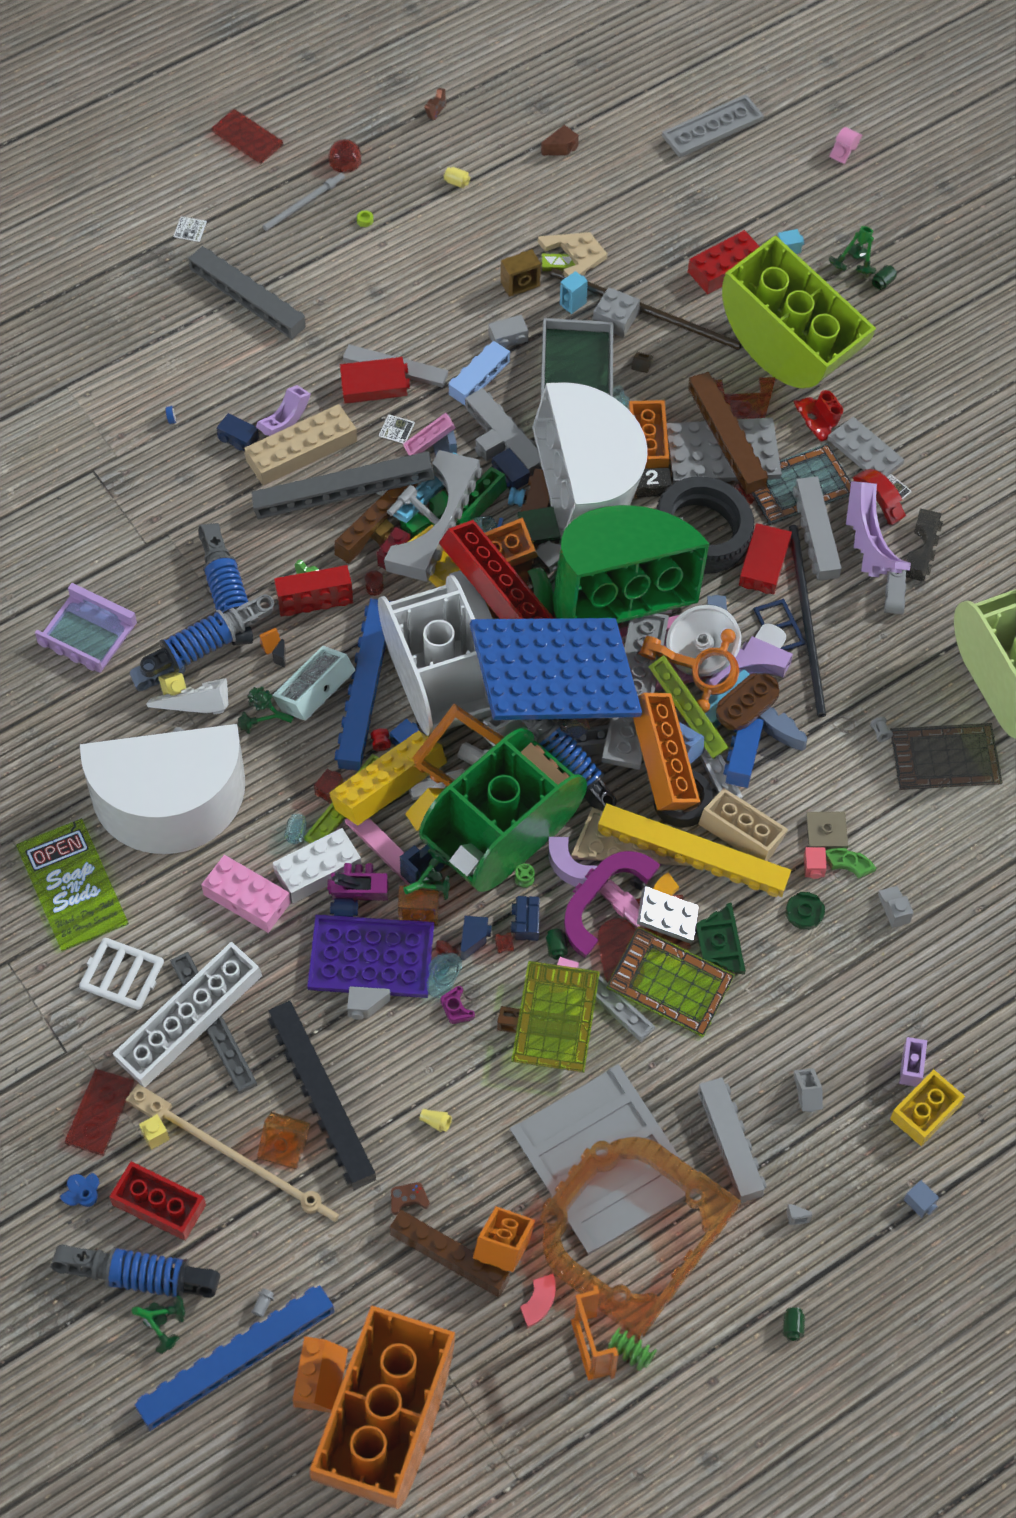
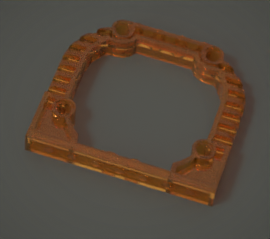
M627 1137L614 1140L610 1144L606 1141H598L590 1149H585L580 1157L582 1159L578 1165L574 1164L571 1167L567 1180L565 1182L561 1181L555 1189L557 1193L554 1197H549L543 1204L542 1208L544 1210L541 1213V1224L544 1228V1255L554 1274L579 1294L593 1291V1286L597 1285L600 1292L599 1310L640 1340L739 1209L741 1200L701 1171L697 1172L659 1143L647 1138ZM599 1150H605L608 1154L605 1157H599L596 1153ZM620 1159H634L650 1165L685 1191L686 1204L692 1209H698L702 1230L706 1232V1235L694 1251L690 1249L683 1259L685 1263L682 1267L677 1266L671 1274L673 1279L659 1297L653 1292L631 1294L629 1288L622 1284L611 1288L574 1261L564 1250L561 1237L568 1227V1210L597 1172L610 1171L617 1165ZM697 1192L701 1195V1199L693 1200L690 1195ZM554 1215L557 1221L551 1224L546 1221V1218ZM617 1293H623L626 1295V1299L618 1302L614 1296Z

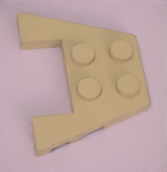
M590 232L538 237V243L545 252L561 247L572 259L575 266L563 270V275L566 278L575 271L584 276L590 268H595L607 259V252Z

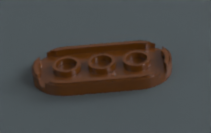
M753 673L747 676L718 702L716 709L718 721L724 727L732 730H741L748 727L777 701L780 692L777 680L766 673Z

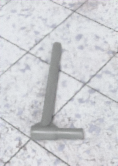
M412 485L407 487L387 511L390 516H393L402 505H409L411 503L434 525L440 520L416 498L417 490Z

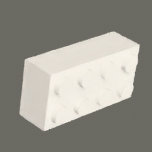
M343 828L273 862L274 874L283 889L290 893V900L293 904L327 887V881L331 879V873H344L345 863L352 864L351 873H354L355 865L361 864V857Z

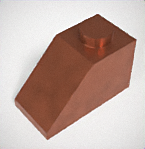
M563 125L541 142V154L543 156H567L578 148L579 135L566 125Z

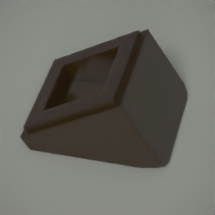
M636 352L631 369L648 373L653 355Z

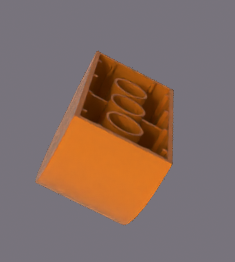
M371 1305L310 1468V1478L312 1481L395 1509L401 1508L417 1475L437 1417L451 1365L455 1332Z

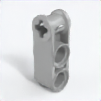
M902 570V573L889 572L885 590L884 613L904 614L906 570Z

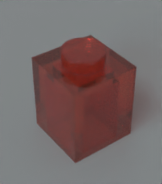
M327 768L314 784L315 795L331 804L332 800L329 793L344 783L341 774Z

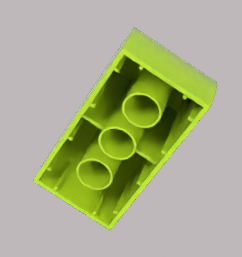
M776 235L725 274L722 285V300L726 316L736 337L760 367L777 380L792 387H814L871 341L875 333L876 327Z

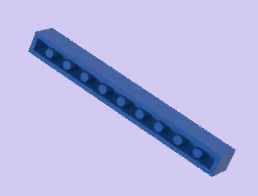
M371 598L369 606H365L364 616H366V621H362L361 626L363 636L359 637L358 640L360 651L355 654V663L357 665L356 671L351 675L353 684H349L348 688L350 699L346 700L345 712L347 714L346 717H342L341 728H343V733H339L338 737L340 748L335 751V761L338 762V768L358 771L362 767L386 648V641L379 617L378 599Z
M320 1285L316 1288L311 1287L299 1299L294 1298L290 1300L282 1310H275L267 1317L268 1319L261 1323H254L249 1328V1331L243 1335L237 1334L234 1336L229 1344L217 1347L207 1358L202 1357L198 1359L190 1369H183L171 1381L159 1384L151 1394L146 1393L139 1397L135 1407L149 1431H152L335 1312L334 1305Z

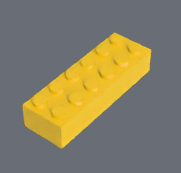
M418 730L331 791L329 794L335 810L358 826L430 774L427 772L421 773L419 769L414 767L415 764L412 759L428 736ZM436 743L424 758L438 769L447 763L442 745Z

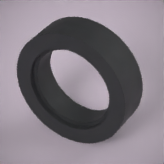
M692 770L697 791L701 796V803L696 809L689 812L657 810L653 797L654 809L664 822L682 828L699 824L703 809L712 801L711 786L700 773Z

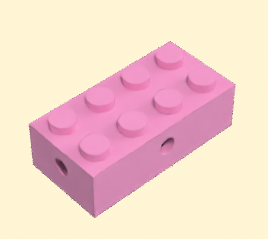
M226 855L220 859L201 884L204 896L267 933L270 932L291 903L288 891Z

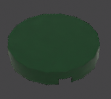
M799 892L789 898L786 905V917L794 927L801 930H810L822 923L825 916V905L817 895L810 892Z

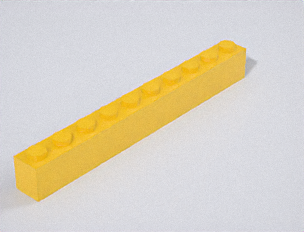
M607 803L598 823V831L604 836H613L619 838L623 843L636 844L637 847L643 850H653L662 857L670 856L678 863L687 862L695 869H705L717 877L724 876L734 883L746 884L753 890L760 889L766 891L768 895L773 897L783 896L791 874V870Z

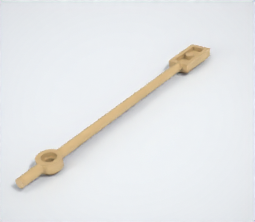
M137 1084L127 1097L126 1102L147 1116L153 1117L158 1114L161 1121L166 1118L300 1200L301 1208L304 1212L308 1214L319 1212L334 1222L338 1220L340 1215L324 1206L317 1192L308 1191L303 1193L170 1112L172 1108L171 1103L140 1084ZM310 1198L315 1200L313 1203L307 1202Z

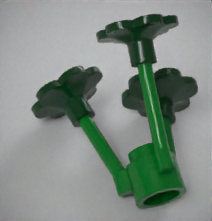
M861 226L859 232L855 233L854 238L838 258L830 256L829 262L837 269L846 271L847 266L843 261L848 253L856 260L865 259L863 266L858 265L856 267L857 272L875 274L876 268L870 266L871 246L874 240L872 234L874 231L870 227ZM868 242V247L866 249L863 247V244H867Z

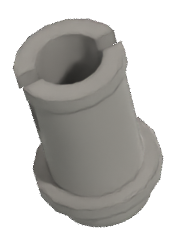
M265 1288L258 1292L259 1297L251 1311L256 1316L262 1318L270 1302L274 1300V1293Z

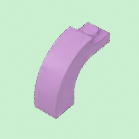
M298 385L288 388L277 411L270 417L259 420L256 428L261 430L263 434L271 436L295 425L304 412L311 394Z
M549 837L548 855L554 872L559 878L576 887L579 883L583 884L587 879L585 876L591 868L596 869L597 866L582 865L572 859L568 850L569 837Z

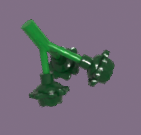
M254 687L247 695L249 705L256 707L257 711L264 710L265 708L270 709L274 714L260 718H250L243 711L242 716L238 718L240 730H245L247 734H250L252 725L258 724L260 721L278 718L292 723L294 716L281 712L272 706L271 699L273 695L270 694L269 690L265 691L264 687Z

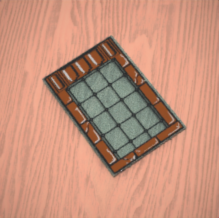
M827 443L780 460L781 479H769L765 489L751 493L769 525H773L801 514L800 512L798 513L796 507L797 497L793 496V487L797 479L818 476L825 505L849 497L851 480Z

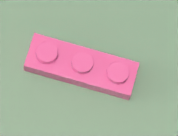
M444 413L403 443V446L409 456L422 453L453 431L455 426L449 415Z

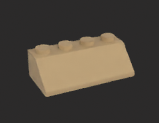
M725 788L703 809L699 821L700 826L740 852L768 861L788 832L786 827Z

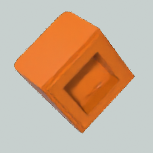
M277 628L259 635L260 645L267 655L272 653L281 640Z

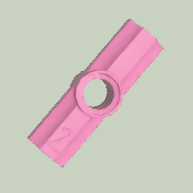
M609 879L599 893L612 904L614 910L621 917H626L636 928L644 929V926L637 924L640 906L636 899L629 892H624L614 881Z

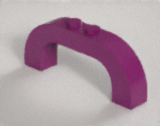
M623 851L610 855L596 869L591 868L585 876L587 878L583 884L579 883L574 888V895L568 903L564 916L566 938L571 947L585 959L598 943V939L585 929L582 922V913L609 879L618 873L626 872L637 876L647 884L658 871L659 863L645 854Z

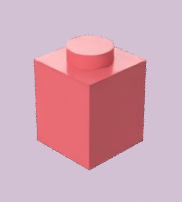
M806 847L804 853L805 877L812 879L825 877L827 869L825 848Z

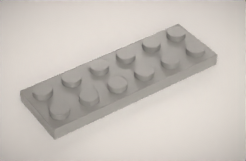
M745 94L663 131L662 137L678 157L681 158L763 121L764 115Z

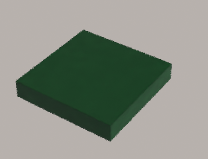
M554 507L517 512L518 519L523 517L534 544L561 540Z

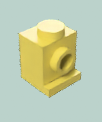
M174 671L158 677L163 695H177L181 693V690L186 689L182 673Z

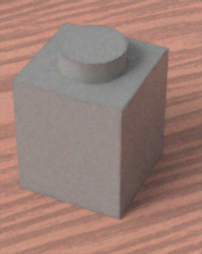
M494 429L476 438L475 451L485 461L503 452L504 440Z

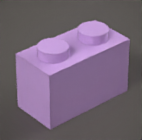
M906 1038L903 1047L899 1084L917 1087L922 1082L927 1040Z

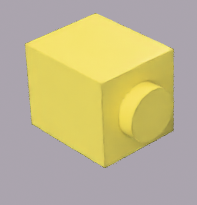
M158 1114L139 1124L141 1133L151 1150L169 1140L168 1132Z

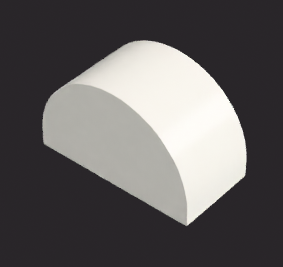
M546 383L532 429L550 496L551 507H554L562 539L566 527L578 516L601 507L631 504L646 465L647 443L643 430L634 415L614 397L586 385Z
M237 724L80 744L82 767L95 813L103 827L114 838L131 848L154 854H172L197 848L218 836L232 822L239 811L245 791V773Z

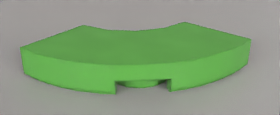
M845 848L826 850V861L832 870L846 869L854 873L859 879L875 872L877 869L871 860L861 853H855Z

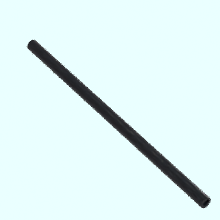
M794 524L789 526V531L792 532L791 546L817 717H825L827 714L798 526Z

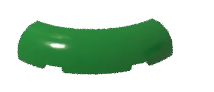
M533 568L527 572L534 595L553 617L554 593L549 577L543 568Z

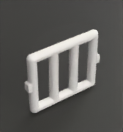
M103 938L93 958L90 957L87 962L88 968L79 984V988L140 1010L150 989L153 990L156 985L155 979L164 960L161 957L109 938ZM107 947L118 950L100 987L89 984ZM125 953L135 956L136 958L118 994L108 991L107 989ZM143 960L154 963L137 1000L125 997Z

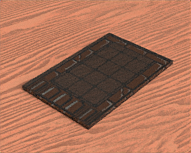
M992 723L890 728L893 732L891 744L899 790L1000 785L1003 783Z

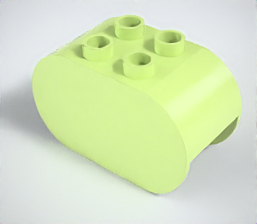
M1015 589L975 604L971 601L959 603L954 613V630L958 648L966 667L1001 727L1008 735L1016 739Z

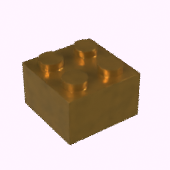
M533 249L501 260L500 283L509 297L540 287L541 263Z

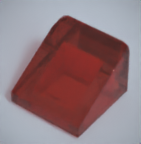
M438 940L436 942V952L447 961L452 962L459 955L460 952L447 941Z

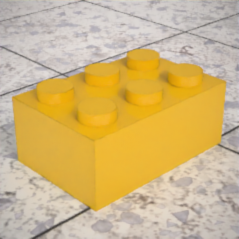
M933 1069L893 1110L890 1120L922 1147L961 1107L965 1096Z

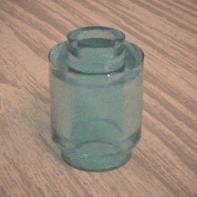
M292 814L288 818L284 838L291 844H298L304 839L307 822L303 815Z

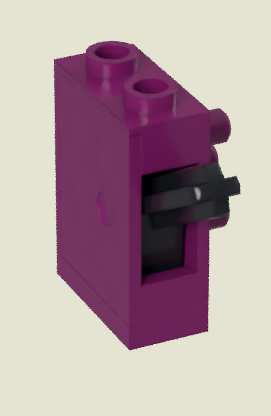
M345 863L344 873H331V879L327 881V890L332 895L333 900L334 898H353V900L388 901L387 873H373L372 863L365 865V873H363V865L356 864L355 873H351L352 864Z

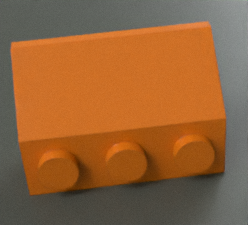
M304 1336L292 1399L294 1407L331 1413L343 1382L348 1354L347 1348L326 1339Z

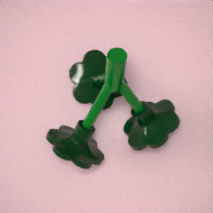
M429 849L428 853L432 855V860L429 862L430 866L421 873V878L417 882L404 887L403 890L405 894H410L421 888H425L429 892L441 891L443 892L444 900H447L450 888L449 876L445 877L442 884L443 876L435 868L439 863L448 865L449 862L441 854L433 849Z
M176 1296L174 1306L167 1307V1309L165 1306H159L156 1302L151 1303L149 1307L144 1309L137 1306L132 1308V1314L144 1318L143 1324L151 1327L157 1333V1338L160 1341L155 1349L157 1353L163 1354L176 1345L180 1337L175 1334L167 1337L159 1328L167 1323L168 1318L166 1314L175 1315L179 1323L184 1322L185 1309L183 1299L180 1296Z

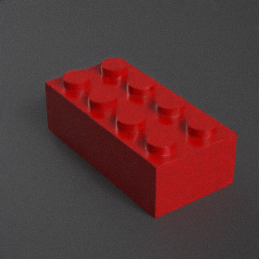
M743 230L690 258L688 273L708 295L722 287L727 271L760 246Z
M348 565L274 578L280 617L353 604L352 582Z
M130 1161L109 1196L113 1206L184 1241L187 1240L206 1207L204 1196Z

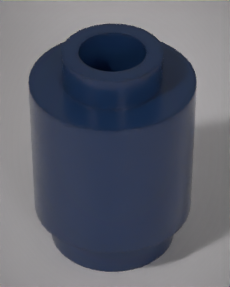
M334 898V902H330V914L346 917L358 916V900H353V898Z

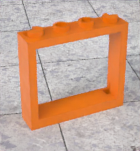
M455 703L412 758L415 764L414 767L419 769L421 773L427 772L430 774V778L436 783L442 782L445 784V788L455 779L424 758L455 718L495 745L504 738Z

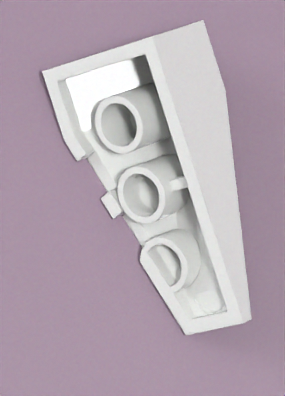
M224 678L202 683V686L195 690L188 687L177 695L166 694L150 698L147 702V707L198 713H223L229 705L227 680Z

